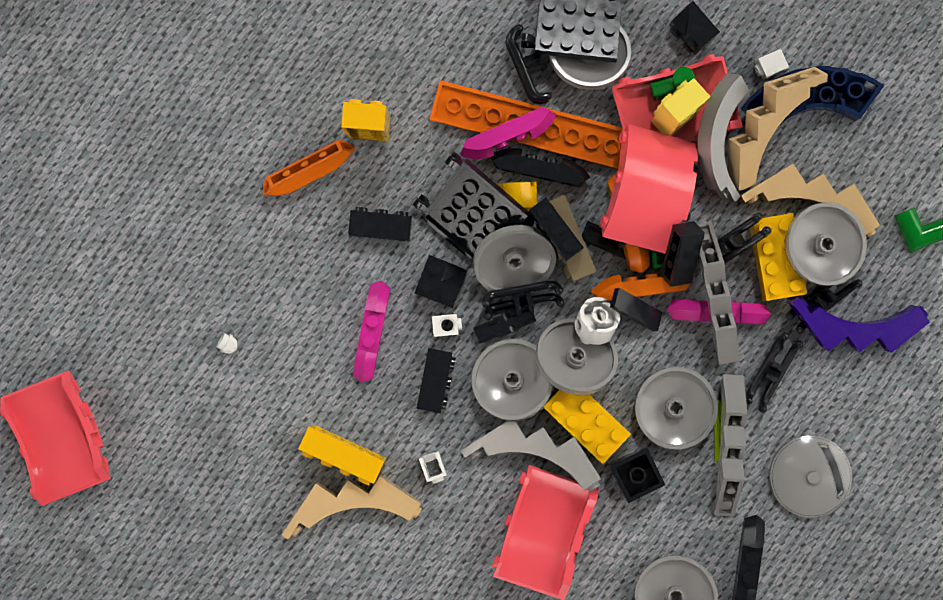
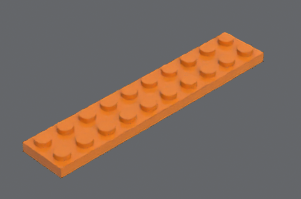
M440 80L429 120L480 134L539 109L541 106ZM546 108L555 113L556 117L545 132L534 139L528 133L526 134L527 138L515 142V139L510 141L618 170L621 152L619 136L623 128Z

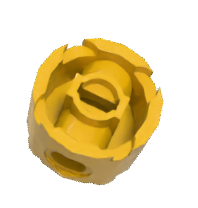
M537 181L503 183V187L502 183H496L527 211L538 203Z

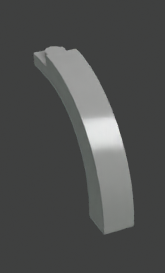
M727 73L713 90L704 108L698 133V160L707 188L717 191L718 196L723 200L736 202L740 195L726 168L724 144L730 118L739 102L749 92V89L741 75Z

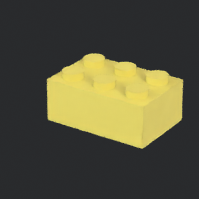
M694 78L690 82L686 80L676 88L677 90L673 94L669 93L661 101L662 103L657 107L658 109L654 111L653 114L655 116L651 122L662 134L672 136L695 117L709 100L710 95Z

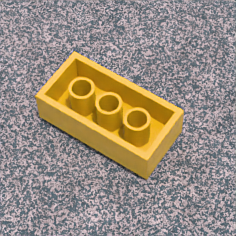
M349 99V102H343L341 128L348 138L389 141L391 117L387 106L383 105V102L370 101V104L361 103L362 100Z
M793 213L762 218L761 221L749 228L751 237L760 232L765 226H769L772 229V232L767 237L753 245L762 301L807 294L805 279L799 276L793 269L786 253V234L794 219Z
M558 389L543 407L602 464L631 435L590 394L574 395Z
M314 424L308 426L298 448L302 451L301 454L310 459L316 457L321 460V464L330 468L336 466L340 468V473L347 476L353 474L359 477L358 481L366 485L376 482L386 461V457Z

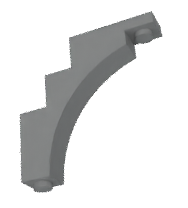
M712 222L697 224L705 232L698 259L708 301L718 362L720 365L740 361L737 327L732 314L731 296L725 275V264Z
M723 374L720 385V456L716 482V500L713 511L714 515L735 516L745 480L743 456L746 449L744 425L748 412L744 376Z
M506 421L461 450L466 459L471 458L472 460L480 456L483 449L490 458L505 454H526L543 458L569 473L579 483L584 492L586 490H589V492L595 490L600 486L599 482L602 481L575 437L556 448L544 427L526 438L515 421Z

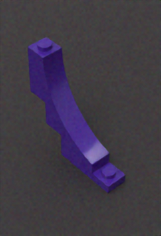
M793 296L787 300V303L821 348L830 351L846 339L853 350L859 352L877 340L885 351L892 353L930 323L924 308L915 305H909L904 310L884 319L856 322L840 319L818 306L813 305L809 308V305L803 298L799 299Z

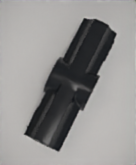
M525 306L522 307V315L517 316L516 311L507 312L473 329L480 344L498 336L502 337L515 332L518 328L536 322L534 313H530L528 307Z

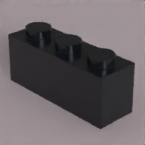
M547 197L529 209L530 215L565 262L584 248Z
M356 207V210H350L348 235L410 242L412 216H408L409 212L404 211L388 214V210L384 209L368 212V208Z
M695 221L672 225L660 274L670 287L692 283L705 234Z
M428 348L416 409L441 413L442 409L446 410L448 398L444 397L446 389L450 390L452 378L448 377L450 369L454 370L456 357H452V352Z

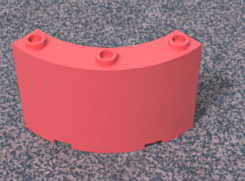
M714 54L703 57L701 62L686 66L693 71L695 80L710 96L720 80L728 73L724 57H715ZM670 68L659 71L657 75L633 80L630 77L618 80L619 84L611 86L623 131H625L628 124L661 133L651 121L655 116L653 114L654 111L658 109L657 107L662 103L663 99L654 101L650 83L671 78L676 70L671 71ZM707 102L695 117L672 136L694 143L698 142L699 126ZM738 107L735 108L730 118L726 133L743 128Z
M628 124L625 131H622L619 136V143H621L619 169L614 176L613 182L615 187L605 216L601 217L599 227L602 228V237L666 254L672 225L680 224L682 220L686 221L691 207L697 173L693 172L694 164L698 162L697 143Z
M69 370L0 397V415L7 420L20 445V455L25 459L29 472L31 497L33 500H37L41 506L111 479L107 457H103L100 449L104 445L87 401L82 402L79 396L81 389Z
M529 465L526 472L522 471L519 483L522 485L512 515L508 514L504 526L507 527L499 556L495 555L492 567L495 568L493 577L560 600H565L571 586L575 568V557L579 553L583 541L586 523H589L597 502L599 488L591 492L589 490L584 492L576 480Z

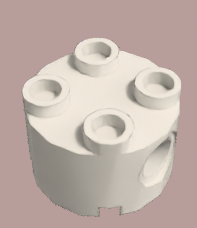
M593 297L587 299L579 310L574 325L575 331L584 344L601 345L609 342L619 324L620 313L610 308L611 304L606 302L607 299Z

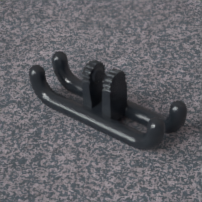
M518 24L511 28L506 36L507 50L529 100L534 104H546L552 98V94L550 92L539 93L530 75L542 71L548 66L546 63H541L527 68V63L537 60L543 55L533 53L522 57L515 39L523 31V26Z
M756 212L751 218L718 239L719 247L724 253L722 256L724 264L772 232L769 226H765L760 232L746 241L741 234L762 220V213Z
M856 279L836 294L829 290L833 285H820L806 296L804 300L808 305L813 302L815 306L827 312L852 291L861 287L863 282L860 279ZM792 308L786 313L788 320H793L796 316ZM802 321L796 326L798 333H803L806 329Z
M542 281L490 291L482 298V305L486 308L484 310V318L491 320L493 312L509 308H515L517 316L522 315L521 306L526 305L528 311L534 313L533 304L554 301L558 307H563L565 302L560 296L563 293V288L556 281ZM544 289H554L556 294L546 293L531 296L530 293ZM513 295V300L490 304L492 299Z
M786 332L781 333L775 340L746 392V403L750 405L763 378L770 381L758 406L759 411L762 413L767 411V405L794 356L803 347V342L798 340L790 347L781 365L773 362L781 346L789 338V334Z

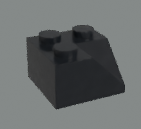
M694 1L687 5L669 24L671 33L676 38L680 37L684 42V48L690 54L693 52L694 55H697L720 33Z
M429 255L414 293L453 308L468 270Z
M648 448L627 454L608 464L628 503L665 486Z

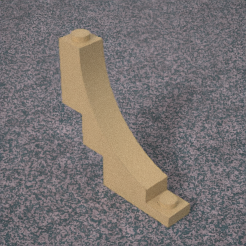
M812 67L764 83L763 106L746 111L745 134L728 139L727 171L736 189L745 190L756 185L759 164L770 138L782 121L798 105L810 97V87H816L827 82V73Z
M794 164L789 165L740 195L739 198L741 204L755 202L759 199L758 194H760L765 203L775 200L792 199L808 201L814 204H839L857 216L865 230L866 238L875 234V229L880 226L855 184L846 187L836 194L824 174L805 183Z
M380 475L370 492L350 478L338 495L317 482L282 533V536L286 539H289L291 536L296 537L302 528L299 525L300 523L309 529L329 515L353 508L381 509L410 521L412 517L416 519L422 508L419 507L421 501L382 475Z

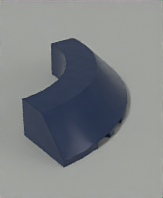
M815 66L828 74L827 82L816 87H810V97L798 105L782 123L794 115L814 110L835 112L855 122L861 119L885 85L870 76L851 71L848 68ZM801 68V69L793 70V71L788 72V73H786V74H784V75H781V76H779V77H777V78H775V79H778V78H781V77H784V76H787V75H790V74H794V73H797V72H800V71H803V70H806V69H809V68H804V69ZM764 86L758 89L741 107L745 114L748 110L763 106Z

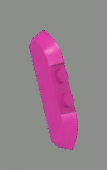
M541 107L480 133L465 141L460 156L469 159L489 158L495 156L493 148L496 147L497 150L508 146L507 142L514 139L515 142L527 138L526 134L528 133L534 139L549 128L556 114Z
M382 280L370 285L353 370V376L361 383L373 379L391 289Z
M673 299L667 308L672 320L711 322L708 301ZM731 302L735 323L765 324L772 315L765 304Z

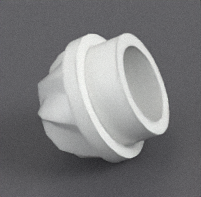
M224 333L216 347L220 349V352L230 354L237 349V340L232 334L227 335Z

